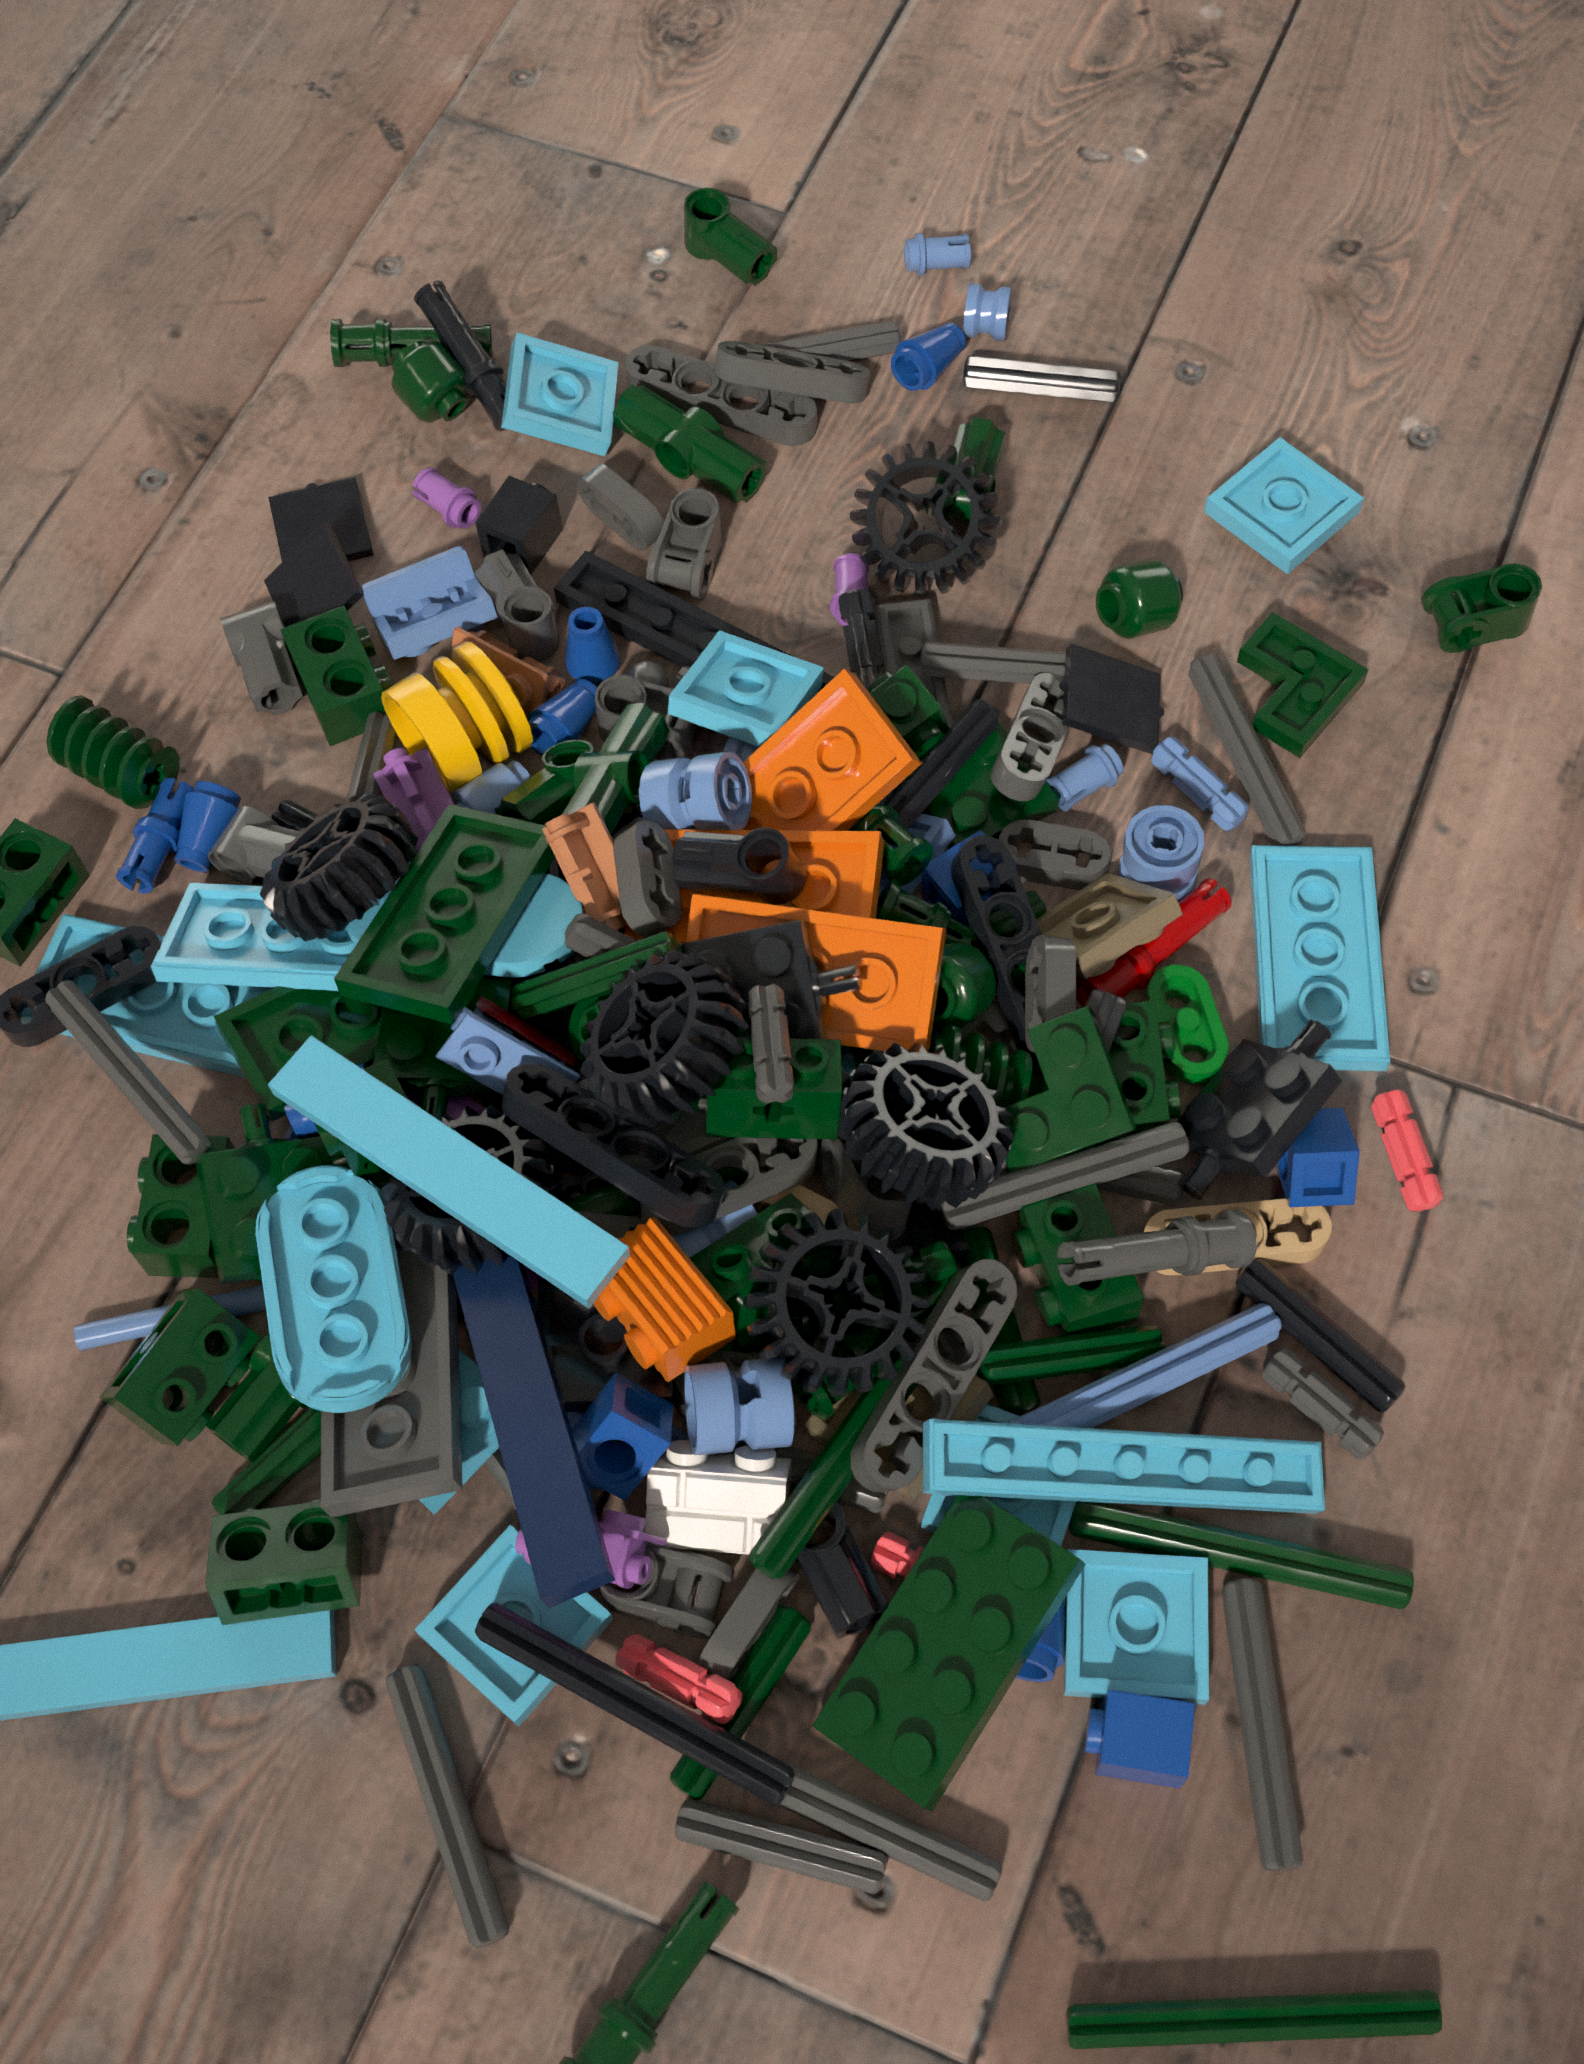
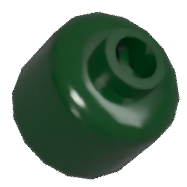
M416 341L405 347L395 358L392 364V371L394 372L391 381L392 388L399 399L419 420L431 423L443 418L444 421H451L464 411L468 404L466 397L468 392L464 387L466 372L444 345L438 342L423 343Z
M1149 558L1112 568L1107 572L1100 588L1097 590L1096 609L1098 616L1107 628H1110L1117 636L1125 639H1132L1168 629L1177 620L1183 599L1182 585L1173 571L1164 562Z
M961 943L944 945L932 1030L941 1031L948 1024L955 1025L961 1029L985 1013L995 998L997 981L993 967L984 954L970 945Z

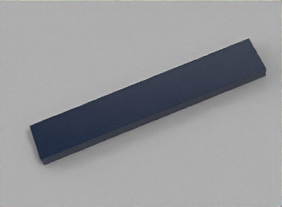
M505 1252L503 1253L502 1267L488 1259L483 1261L477 1275L462 1265L453 1274L538 1593L542 1602L548 1608H551L616 1579L524 1266Z

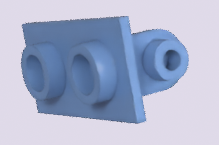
M466 1007L463 1008L455 1023L451 1024V1029L454 1031L436 1054L437 1059L502 1095L508 1072L520 1064L534 1063L547 1066L574 1083L580 1077V1074L567 1066L566 1062L525 1038L520 1041L513 1037V1031L483 1015L484 1011L478 1007L474 1011Z

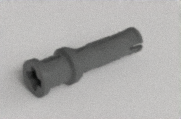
M1235 1209L1223 1211L1217 1219L1198 1221L1192 1216L1178 1217L1170 1222L1164 1230L1081 1242H1063L1059 1246L1057 1257H1073L1074 1262L1057 1265L1061 1278L1069 1286L1079 1285L1081 1282L1173 1269L1178 1274L1184 1276L1201 1274L1206 1267L1225 1264L1231 1269L1248 1267L1255 1257L1257 1242L1251 1220L1244 1212Z

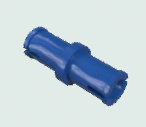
M165 778L162 780L159 787L160 790L147 816L138 819L133 829L135 840L122 867L118 869L116 874L117 880L126 888L133 891L138 879H140L142 882L138 892L142 894L152 892L155 880L168 854L177 851L185 794L193 792V787L184 781L180 782L176 793H174L172 790L176 784V779Z

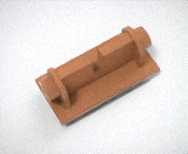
M458 626L454 628L450 660L453 662V648L465 641L475 644L487 655L509 682L526 717L530 711L543 704L548 697L552 698L565 689L566 680L560 677L559 669L553 666L548 667L529 656L523 660L518 659L519 651L493 638L491 633L486 630H480L479 632L471 630L467 632Z
M595 802L570 815L566 813L545 823L546 827L542 830L546 836L547 844L550 845L575 899L581 901L583 914L617 931L628 926L620 907L613 852L614 841Z

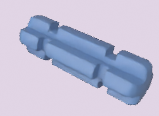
M1172 736L1159 743L1153 750L1152 764L1165 776L1174 775L1175 777L1172 782L1204 812L1211 810L1213 814L1210 818L1225 831H1232L1246 819L1249 805L1236 792L1231 791L1227 793L1225 790L1228 785L1197 756L1192 755L1189 758L1187 753L1190 750Z

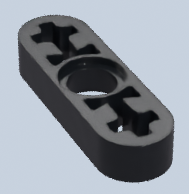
M144 926L126 927L11 987L0 996V1029L12 1043L21 1047L39 1045L68 1030L51 1011L50 1006L45 1001L47 992L56 988L61 981H72L80 975L91 974L97 977L96 987L86 997L99 1012L154 984L157 981L151 965L161 946L158 936L151 929ZM140 949L145 960L134 965L129 954ZM108 963L111 964L117 975L113 979L109 977L103 967ZM30 1007L34 1019L22 1024L19 1012Z

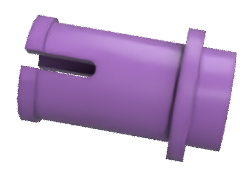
M432 467L425 468L416 476L412 486L418 489L412 490L413 496L439 512L446 525L452 528L460 527L466 529L476 522L481 513V503L477 500V494L474 490L468 487H458Z
M855 553L841 555L833 563L835 594L830 600V612L837 622L843 626L848 625L847 619H841L838 604L839 596L851 590H868L869 566L862 562L860 559L861 555Z

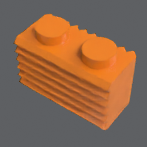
M650 1217L645 1224H638L634 1231H627L623 1238H617L629 1246L630 1257L593 1304L605 1320L610 1321L617 1316L619 1322L627 1330V1333L624 1334V1339L629 1350L644 1369L655 1365L665 1381L669 1382L685 1372L686 1365L699 1363L736 1339L733 1311L656 1217Z

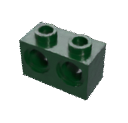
M344 605L280 629L293 664L329 746L363 734L367 717L372 712L379 711L386 715L381 696L383 691L392 686L383 664L372 667L369 657L377 654L364 623L356 626L353 625Z
M16 818L0 835V957L21 967L90 877V874L72 845Z
M152 1134L149 1156L143 1157L139 1163L137 1181L142 1195L138 1215H133L128 1223V1250L149 1276L219 1278L198 1173L192 1180L184 1184H176L182 1174L189 1170L197 1169L196 1163L190 1165L182 1163L158 1134ZM207 1135L208 1140L211 1142L209 1152L235 1149L228 1136ZM189 1227L188 1232L181 1240L173 1244H165L172 1232L179 1228Z
M316 1499L303 1504L267 1509L251 1508L238 1513L212 1516L205 1585L222 1625L360 1606L363 1538L355 1514L351 1513L331 1518L320 1507V1499Z

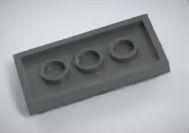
M404 1249L396 1250L412 1338V1353L403 1378L387 1396L368 1407L344 1413L321 1411L320 1507L331 1518L463 1490L457 1288L453 1275L440 1269L438 1265L429 1269L425 1264L420 1263L415 1256H412L409 1251L406 1252Z

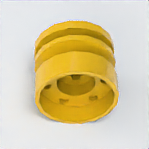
M466 641L453 648V662L448 657L443 656L433 661L432 669L439 688L438 690L421 674L413 673L383 691L381 696L390 723L408 754L412 755L427 748L450 796L453 791L482 774L476 749L493 764H504L509 757L508 749L515 753H521L529 748L533 742L530 725L511 685L480 648L472 642Z

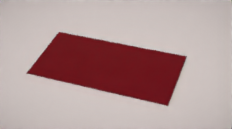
M481 995L476 1007L574 1067L576 1061L574 1052Z

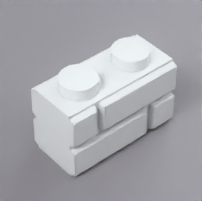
M689 1440L671 1442L647 1474V1510L645 1518V1533L665 1538L667 1542L666 1546L651 1542L647 1544L664 1548L749 1554L789 1498L791 1459L776 1458V1452L771 1448L752 1450L749 1446L737 1448L735 1454L694 1455L691 1451Z

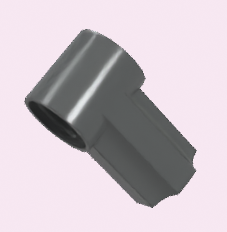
M502 549L485 556L483 564L475 570V577L491 597L498 619L508 635L510 646L519 651L518 658L521 660L527 656L536 661L549 658L558 649L560 642L550 596L544 590L538 588L518 553L510 554Z
M275 601L220 618L237 666L242 668L245 684L256 711H265L277 715L292 710L294 704L303 695L288 654V648L280 630L284 628Z
M241 806L209 850L208 859L224 875L242 884L250 885L254 883L258 876L264 878L265 873L272 869L273 859L283 853L285 844L292 842L300 834V831L279 826L276 821L258 809L250 806Z

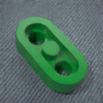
M1169 965L1163 967L1152 976L1145 1001L1156 1000L1158 1022L1170 1021L1174 1056L1173 1059L1163 1060L1170 1074L1179 1081L1193 1085L1208 1083L1223 1066V1062L1229 1052L1228 1039L1208 982L1200 972L1189 966ZM1178 998L1186 1006L1183 1008H1173L1168 1005L1166 1000ZM1196 1051L1205 1060L1192 1062L1185 1057L1184 1053Z

